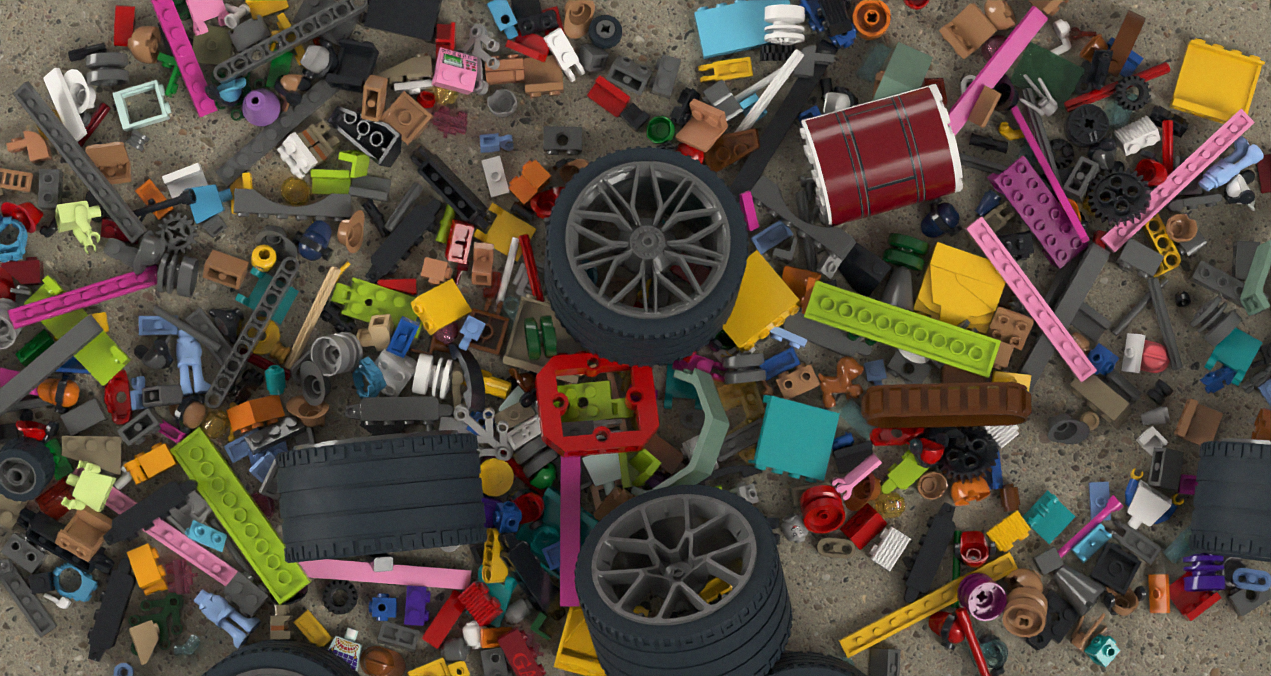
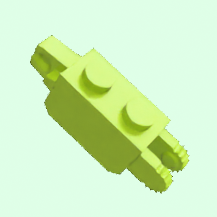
M910 449L901 456L903 460L898 465L894 462L887 469L889 472L886 475L888 479L881 485V493L887 495L895 488L906 490L929 467L923 468L917 465L914 454H912Z

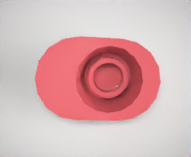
M1145 340L1140 370L1150 373L1164 371L1169 364L1166 347L1159 343Z

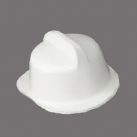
M71 69L64 74V80L78 113L80 114L86 109L94 108L96 99L94 88L86 83L84 76L78 70Z

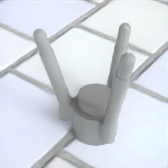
M1024 74L1023 77L1041 100L1038 102L1039 108L1023 98H1020L1019 101L1035 110L1040 116L1044 114L1046 117L1052 115L1058 108L1057 102L1051 96L1042 79L1038 78V81L1047 97L1041 93L1027 74Z

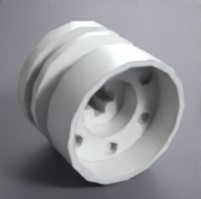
M771 5L765 7V22L772 23L773 25L764 28V32L770 33L764 36V41L777 45H792L804 42V35L799 34L804 32V27L796 24L804 22L805 8L798 5Z
M421 353L415 370L412 392L425 395L428 388L431 387L432 397H436L437 391L440 389V398L445 399L452 383L453 360L448 359L446 366L443 367L444 358L440 357L437 365H433L434 357Z

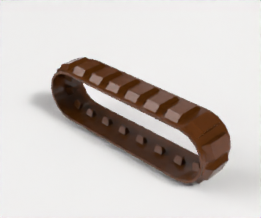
M1013 382L877 385L868 388L866 394L862 397L861 414L868 425L881 428L1011 426L1023 424L1028 420V416L1032 413V397L1025 385Z

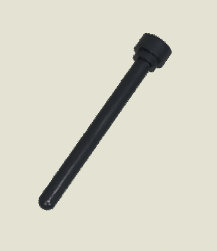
M190 188L184 190L178 197L133 210V212L139 217L181 203L191 205L197 201L196 194Z

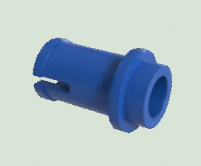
M845 432V435L834 438L833 452L848 445L851 447V444L855 443L851 432Z

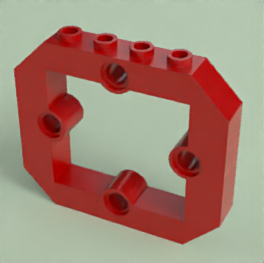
M578 351L575 354L562 352L554 355L536 375L535 387L541 439L562 457L641 451L658 430L659 418L652 367H638V365L630 367L628 364L619 365L618 362H609L606 358L598 357L596 353L592 354L586 351ZM593 362L597 367L591 368L587 363ZM630 371L632 387L626 393L625 405L636 413L637 431L611 433L607 427L599 426L589 435L563 437L561 416L567 411L569 400L565 394L558 392L556 376L585 374L588 377H595L599 373ZM631 396H638L640 400L633 401ZM560 402L563 406L560 408L555 407L553 403ZM602 435L606 440L599 441L596 437Z

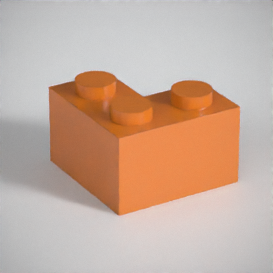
M536 159L533 162L529 160L522 167V175L514 177L509 182V191L524 206L531 201L534 195L540 193L552 181L551 175Z
M279 395L249 400L226 410L232 431L241 430V433L249 432L252 428L264 426L263 423L267 422V425L279 422L278 418L285 416Z

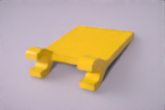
M491 203L488 210L497 215L487 234L476 229L473 237L484 243L494 244V249L508 256L512 237L519 238L520 235L528 234L531 239L536 228L505 211L498 205ZM520 241L515 257L516 262H518L522 255Z

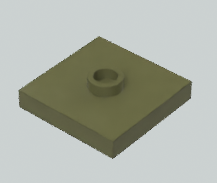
M207 26V33L197 36L194 34L192 49L199 64L217 66L231 57L232 40L227 32H233V29Z

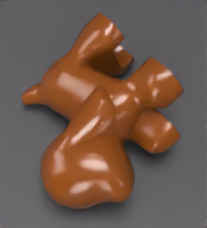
M844 356L837 362V376L818 374V378L821 381L820 387L823 391L822 401L824 407L836 406L835 396L832 393H845L846 399H858L859 395L863 393L862 386L860 384H852V380L863 373L864 367L851 356Z

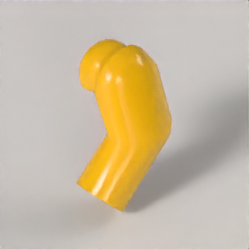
M1007 122L1000 123L998 131L1007 140L1025 138L1021 129L1013 130L1008 126Z

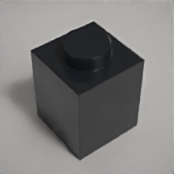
M52 572L28 575L32 595L55 591Z

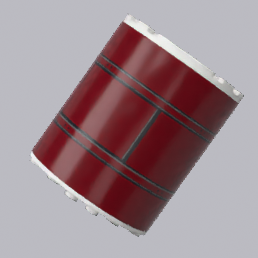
M936 84L801 121L803 128H800V134L802 139L806 140V145L803 146L805 155L808 157L809 163L813 164L814 170H811V174L817 186L815 187L817 195L815 200L817 207L820 209L819 218L822 225L825 224L827 228L950 195L963 189L961 180L963 178L955 135L952 132L951 126H948L950 118L947 109L941 101L943 99Z

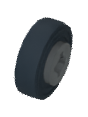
M600 15L590 23L588 29L589 38L596 47L610 49L620 42L622 26L615 17Z

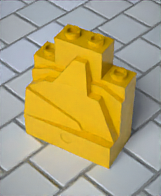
M937 242L932 248L913 305L914 312L954 326H958L967 319L970 324L966 330L976 328L978 330L977 333L986 335L1006 282L989 259Z
M581 605L570 606L554 667L584 676H606L596 655ZM636 606L633 612L637 614L644 613L645 617H648L649 610L642 606Z

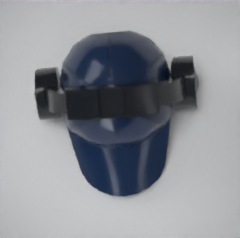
M941 197L932 200L928 204L931 211L921 222L923 234L930 238L944 233H948L952 237L962 230L960 225L956 226L960 219L959 213L950 203L943 202L939 204L943 201Z
M314 221L304 234L297 231L292 240L293 243L298 244L299 254L309 261H316L321 257L328 261L334 251L328 247L332 229L324 221Z

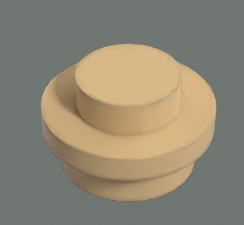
M1087 411L1080 417V421L1087 423L1090 430L1096 429L1099 425V417L1095 412Z

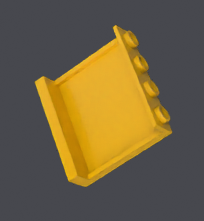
M1195 38L1188 42L1169 108L1221 124H1225L1241 108L1248 115L1261 67L1265 62L1261 61V58L1258 56L1249 55L1248 57L1242 55V52L1232 49L1228 51L1218 44H1213L1212 46L1205 44L1206 41Z
M758 250L752 253L746 260L747 264L735 306L722 328L741 353L751 350L755 342L766 338L774 327L781 326L789 315H794L800 310L801 302Z

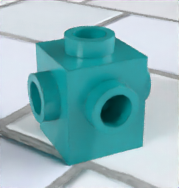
M1098 634L1092 639L1084 652L1095 664L1107 667L1115 659L1120 649L1115 645L1116 641L1111 636Z

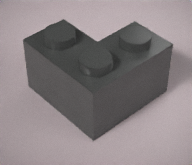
M1130 238L1120 253L1116 264L1124 272L1128 273V271L1133 272L1136 270L1137 275L1140 277L1152 279L1164 256Z

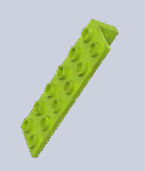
M47 275L42 280L44 284L25 301L24 305L62 294L66 291L53 277ZM79 309L41 322L59 340L87 317L88 314L83 309ZM104 331L74 355L102 386H105L131 361L127 354Z

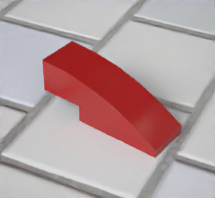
M455 589L421 638L436 649H439L465 609V606L458 599L461 593Z

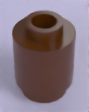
M1013 483L1002 485V489H999V495L1004 512L1019 510V505L1021 504L1018 487H1014Z

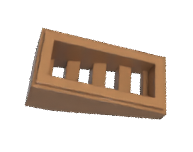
M0 168V173H3L0 188L25 193L30 192L33 173ZM7 174H10L9 185L5 184ZM17 175V185L13 186L14 176ZM22 177H26L24 187H21Z

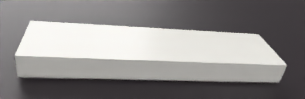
M54 68L43 79L63 125L78 142L87 134V131L60 68Z

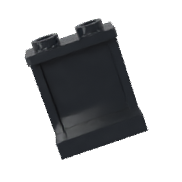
M346 38V40L339 39L338 43L341 48L337 58V65L332 74L327 73L326 81L331 88L363 93L365 82L369 75L373 74L379 51L369 41L357 42L352 38Z

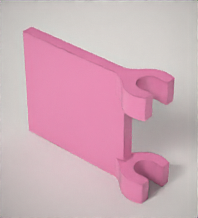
M186 0L193 20L195 36L207 33L208 28L204 21L217 16L220 27L226 25L224 18L229 13L226 11L223 0Z
M872 453L845 477L832 479L831 484L835 486L837 483H841L835 489L840 494L846 490L842 497L844 500H847L851 496L852 488L882 462Z

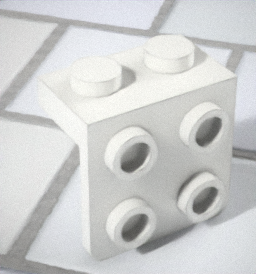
M385 348L374 362L382 372L387 384L381 392L387 397H398L408 381L415 375L417 362L407 355L402 358L386 351L387 348Z

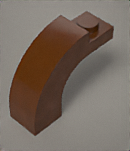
M1128 10L1110 50H1113V55L1108 70L1109 74L1118 78L1143 27L1145 17Z

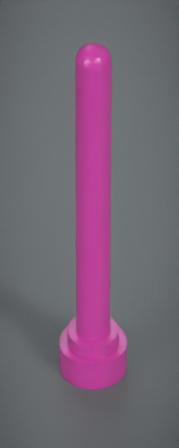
M1114 495L1108 499L1107 506L1057 551L1061 558L1112 511H1119L1124 507Z

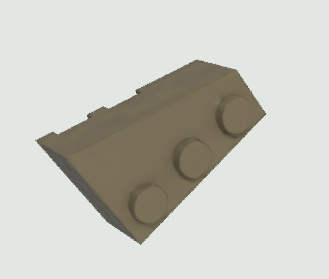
M1094 374L1083 382H1080L1076 377L1070 384L1073 390L1071 393L1079 400L1082 398L1092 411L1100 414L1101 418L1108 424H1111L1116 430L1132 414L1130 403Z
M62 436L61 456L78 462L79 460L87 461L100 466L101 470L121 475V437Z

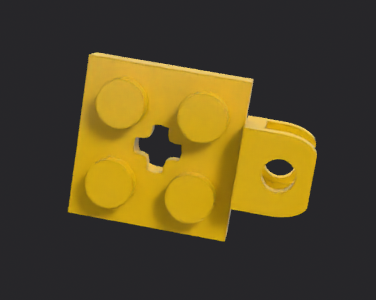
M442 657L407 672V675L469 676L470 673L464 661H458L447 666ZM457 669L461 671V675L457 674Z

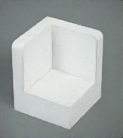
M1153 426L1148 427L1136 439L1151 456H1153L1154 447L1162 448L1169 443Z

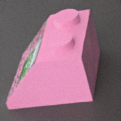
M440 47L431 85L467 95L472 93L477 76V57Z

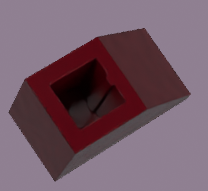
M26 257V261L10 260L5 263L1 262V267L22 285L44 284L42 281L44 279L43 261L37 260V257Z

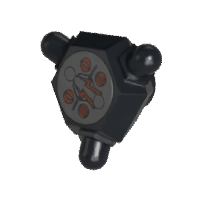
M211 308L209 314L214 317L215 325L223 335L229 337L231 344H235L242 327L241 322L244 321L243 313L238 308Z

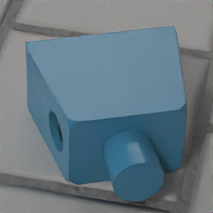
M493 0L486 5L498 30H504L508 40L518 36L514 26L517 24V21L507 0ZM503 15L507 16L509 20L507 24H503L501 20Z
M216 184L191 188L194 190L197 198L196 203L190 205L196 224H200L225 211L223 202L233 199L230 188L220 192Z

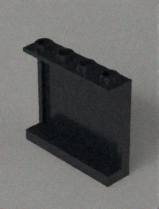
M367 0L368 10L364 12L362 18L365 29L369 30L370 28L417 38L433 44L442 0Z

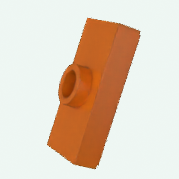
M1149 574L1150 613H1170L1169 574Z

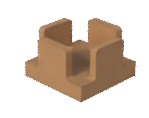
M403 91L381 116L380 121L390 124L402 135V141L409 145L428 127L427 124L433 116Z

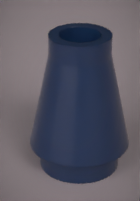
M989 189L988 192L985 191L974 211L984 218L987 213L1000 204L999 201L1002 198Z

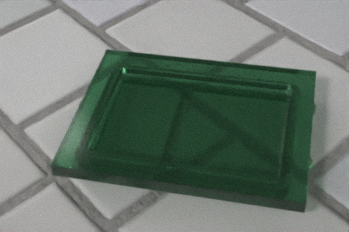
M1030 41L1016 69H1014L1010 81L1021 89L1031 88L1033 94L1039 97L1023 77L1024 74H1027L1041 93L1047 97L1038 81V78H1041L1051 96L1057 102L1058 108L1063 110L1065 107L1064 102L1069 100L1085 69Z

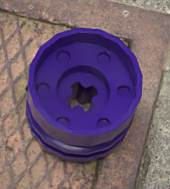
M1201 553L1183 557V563L1192 564V566L1183 567V571L1192 572V576L1184 578V591L1225 590V576L1216 575V571L1223 570L1224 565H1215L1217 562H1223L1224 556Z

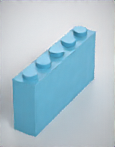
M735 0V3L730 5L720 3L716 5V8L709 9L708 6L698 8L697 12H694V18L703 59L760 48V46L774 45L775 43L764 41V36L770 34L764 32V28L773 25L772 23L765 22V7L771 5H790V0Z

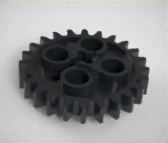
M1113 167L1112 173L1104 170L1105 176L1098 174L1099 181L1093 179L1094 186H1089L1090 193H1088V199L1090 200H1088V204L1091 206V212H1095V218L1101 217L1102 223L1108 220L1109 226L1113 222H1116L1117 227H1119L1120 222H1123L1124 226H1127V221L1134 224V218L1136 217L1140 220V213L1146 214V208L1150 207L1148 201L1151 200V191L1148 187V181H1143V175L1137 177V171L1131 174L1130 168L1126 172H1123L1122 167L1117 172ZM1115 183H1120V184H1121V185L1118 186V187L1113 186V184H1115ZM1131 192H1136V193H1137V194L1134 195V196L1129 195V193H1131ZM1103 198H1110L1109 201H1102ZM1120 207H1126L1123 211L1118 210Z
M979 426L975 430L972 427H969L968 430H965V427H961L960 432L965 437L963 439L960 437L949 438L948 446L944 448V453L937 463L938 468L941 469L943 475L946 474L947 479L953 477L955 483L959 479H961L962 484H964L966 479L970 483H972L973 478L980 481V475L987 477L985 472H992L991 466H996L995 460L998 459L997 452H999L996 441L993 439L992 434H987L986 429L981 431Z

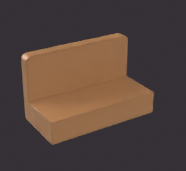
M984 86L967 120L985 128L1002 94Z

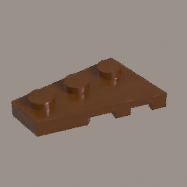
M754 128L721 135L709 150L704 152L705 163L710 167L709 170L717 173L760 148L758 129Z

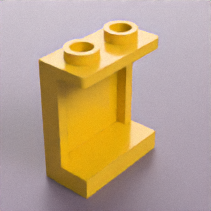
M453 279L419 295L410 303L413 311L418 315L429 335L434 334L439 329L456 320L463 319L472 311Z

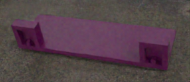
M1024 156L1018 158L999 175L992 173L987 177L995 190L1005 195L1044 249L1041 252L1052 266L1061 269L1089 245L1088 242L1082 243L1067 213Z

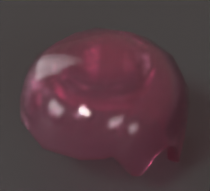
M994 35L982 44L981 53L987 62L1007 37Z
M456 321L439 329L433 336L438 341L444 342L445 345L453 342L459 333Z
M260 492L251 494L253 500L269 520L275 512L274 500L271 497L260 494Z

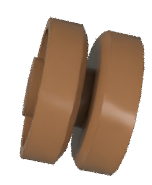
M1020 587L1012 590L1007 596V604L1003 612V624L1006 629L1019 637L1038 635L1043 631L1046 624L1047 599L1041 592L1030 587Z

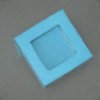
M756 93L739 103L745 117L759 99ZM764 109L756 121L767 115L766 109Z

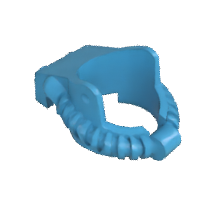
M12 216L3 217V221H0V233L7 224H12L13 227L19 230L17 241L13 244L3 245L0 242V262L3 263L10 260L18 261L23 259V254L26 252L27 230L19 220L12 219Z
M369 356L359 361L358 368L352 374L354 386H356L357 390L356 393L361 399L377 397L379 392L387 386L383 374ZM363 374L366 376L370 383V385L367 386V392L363 390Z
M68 562L61 564L60 567L56 566L52 572L54 574L53 585L57 593L59 592V595H62V597L65 596L66 598L69 597V599L73 598L75 601L81 600L86 602L91 599L92 591H95L98 587V582L93 580L92 575L87 574ZM67 568L77 570L82 577L80 588L74 592L66 591L60 584L59 576Z

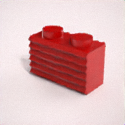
M473 582L458 596V599H460L479 626H488L503 612L500 608L501 603L497 598L489 594L490 589L485 583Z

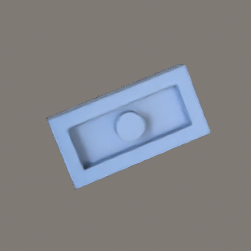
M774 327L770 331V334H772L771 338L780 342L784 339L789 342V346L796 349L804 348L807 339L782 328Z

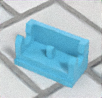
M1101 523L1071 549L1083 564L1112 536L1104 529L1105 527Z

